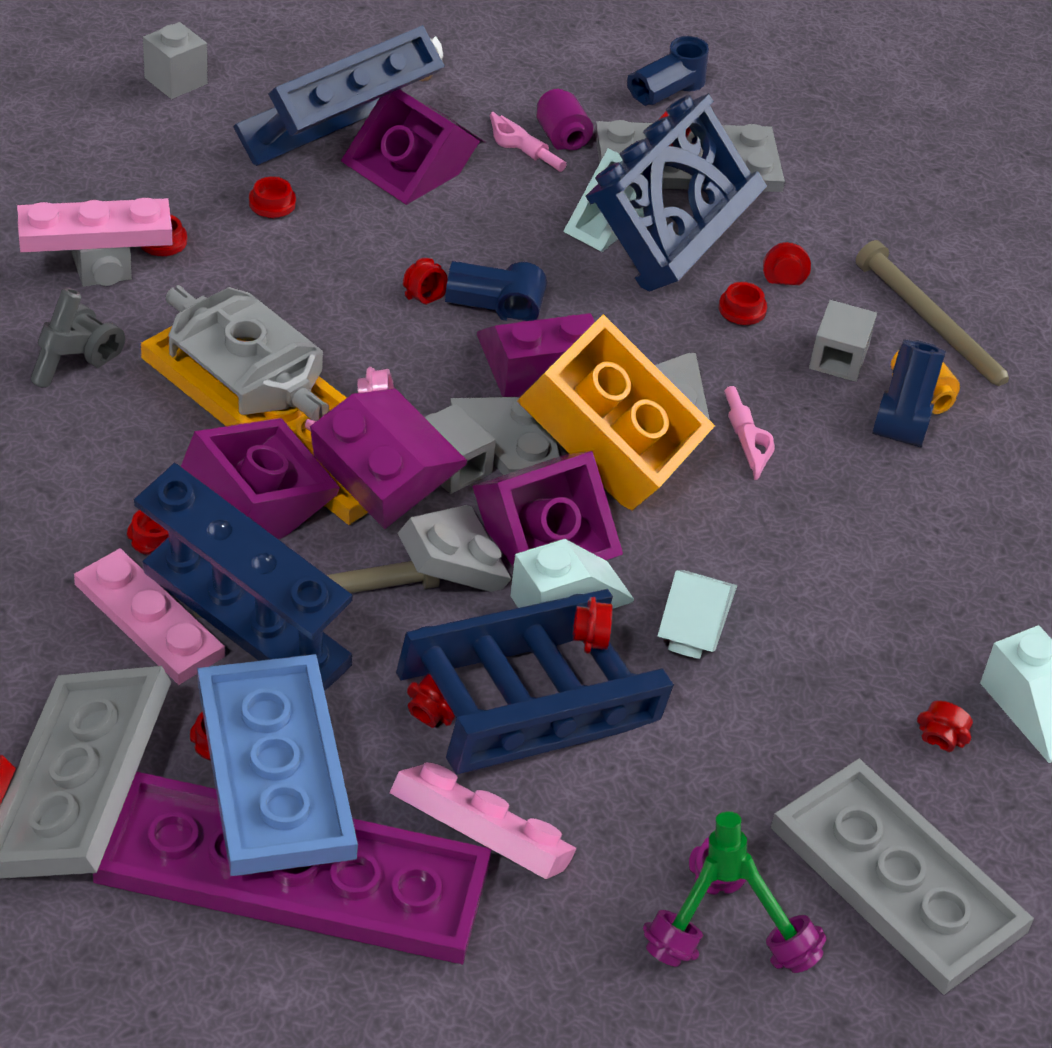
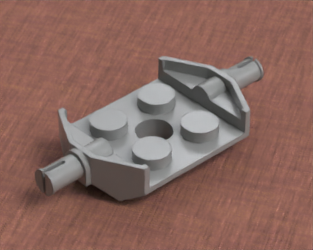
M180 285L176 286V290L171 288L168 291L166 302L180 312L176 315L169 333V355L174 357L177 355L178 348L182 349L239 397L240 414L246 415L297 407L311 420L317 421L329 412V405L310 392L322 372L323 351L252 294L228 287L208 298L203 295L195 299ZM237 338L246 340V342L237 340Z

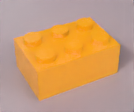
M604 314L517 400L569 454L593 451L603 487L622 506L630 510H634L659 489L715 427Z

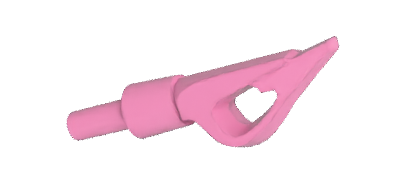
M491 112L490 119L493 134L499 146L519 148L532 159H541L559 172L566 168V162L551 153L547 144L530 136L522 127L504 116H498L496 113Z
M730 386L724 391L731 408L728 418L735 433L738 434L749 466L753 470L754 480H758L767 461L774 452V439L768 431L757 428L754 425L749 407L742 404L736 387ZM755 444L764 446L766 448L765 454H761V451L755 447Z

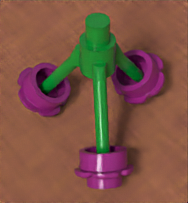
M729 811L722 812L716 816L715 831L704 840L701 846L695 847L690 854L689 870L695 873V884L678 914L668 910H659L652 922H646L643 925L644 936L649 941L646 949L659 961L678 967L681 961L696 960L699 957V951L696 948L703 934L690 921L706 893L716 895L719 891L732 894L738 891L747 880L776 925L766 939V945L773 954L770 962L775 968L785 967L793 973L808 970L822 958V947L826 942V935L822 927L814 926L807 915H798L788 919L759 874L752 856L747 853V837L741 831V817L737 813Z

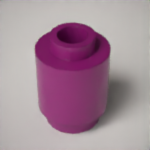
M552 89L540 97L537 103V120L557 150H577L590 141L594 130L593 123L572 93L563 89Z

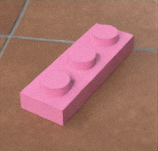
M139 198L136 200L120 201L89 200L86 202L54 204L40 202L32 205H17L20 252L173 245L168 198Z
M121 548L74 573L75 585L158 666H162L165 672L178 685L195 676L197 668L209 667L225 657V646L167 591L147 576L144 570Z
M426 762L424 765L398 772L390 794L544 879L563 872L571 862L576 847L561 840L562 833L556 827L538 819L530 818L526 821L507 811L509 804L495 794L483 790H477L475 793L456 783L458 777L451 770L438 764Z

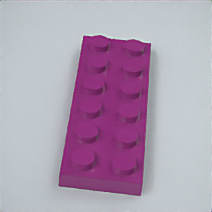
M136 771L98 871L93 873V882L463 965L489 869L492 849L352 818L358 843L356 860L231 876L216 789Z

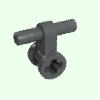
M72 288L62 289L50 322L44 323L37 342L41 350L30 378L32 383L41 388L50 386L61 355L84 353L87 362L96 368L101 367L121 353L125 344L124 331L113 323L104 324L96 319V314L92 309L84 304H80L82 296L77 290Z

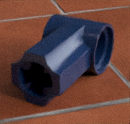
M682 36L674 39L671 42L668 55L628 75L627 88L630 90L633 98L647 106L654 105L680 90H700L704 87L709 54L708 44L704 40L693 36Z
M452 261L446 286L445 302L496 310L500 319L507 321V318L534 321L537 320L547 279L541 268L529 262H517L504 270Z
M903 340L893 369L889 391H884L872 434L922 448L934 404L931 401L946 351L923 341Z

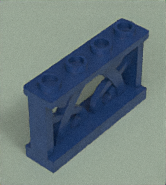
M709 93L695 100L690 95H686L672 103L666 109L669 116L663 117L649 125L643 131L646 138L636 141L625 148L619 154L622 161L612 164L601 171L595 177L598 184L585 196L590 205L596 203L639 271L635 277L637 283L641 288L649 292L679 281L767 187L758 171L752 174L712 110L710 105L714 101ZM688 127L695 136L692 138L691 143H689L685 135ZM701 148L703 149L702 157L698 156ZM664 166L680 169L692 175L689 182L688 198L693 218L686 211L678 207L664 208L662 195ZM628 186L634 189L636 199L629 201L624 191ZM701 191L708 195L709 201L707 203L703 200ZM634 208H643L644 217H639ZM666 218L673 219L677 223L679 230L677 234L673 230L674 222L667 224Z

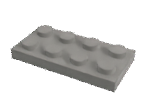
M624 120L612 122L596 121L595 137L599 164L608 148L620 154L631 144L645 139L643 131L652 123H636ZM757 124L745 126L722 125L751 174L756 171L760 173L767 185L764 191L783 192L785 180L772 127ZM692 131L687 137L689 143H691L692 138L695 137ZM701 148L700 154L698 155V156H700V157H702V154H703V149H702V148ZM664 166L662 189H688L692 175L680 169Z
M162 666L58 675L0 806V878L97 873L171 685V680Z
M860 758L774 813L771 829L943 995L1029 932L1034 918Z

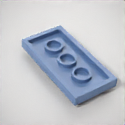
M316 654L197 668L198 688L230 875L237 876L356 860L358 843Z

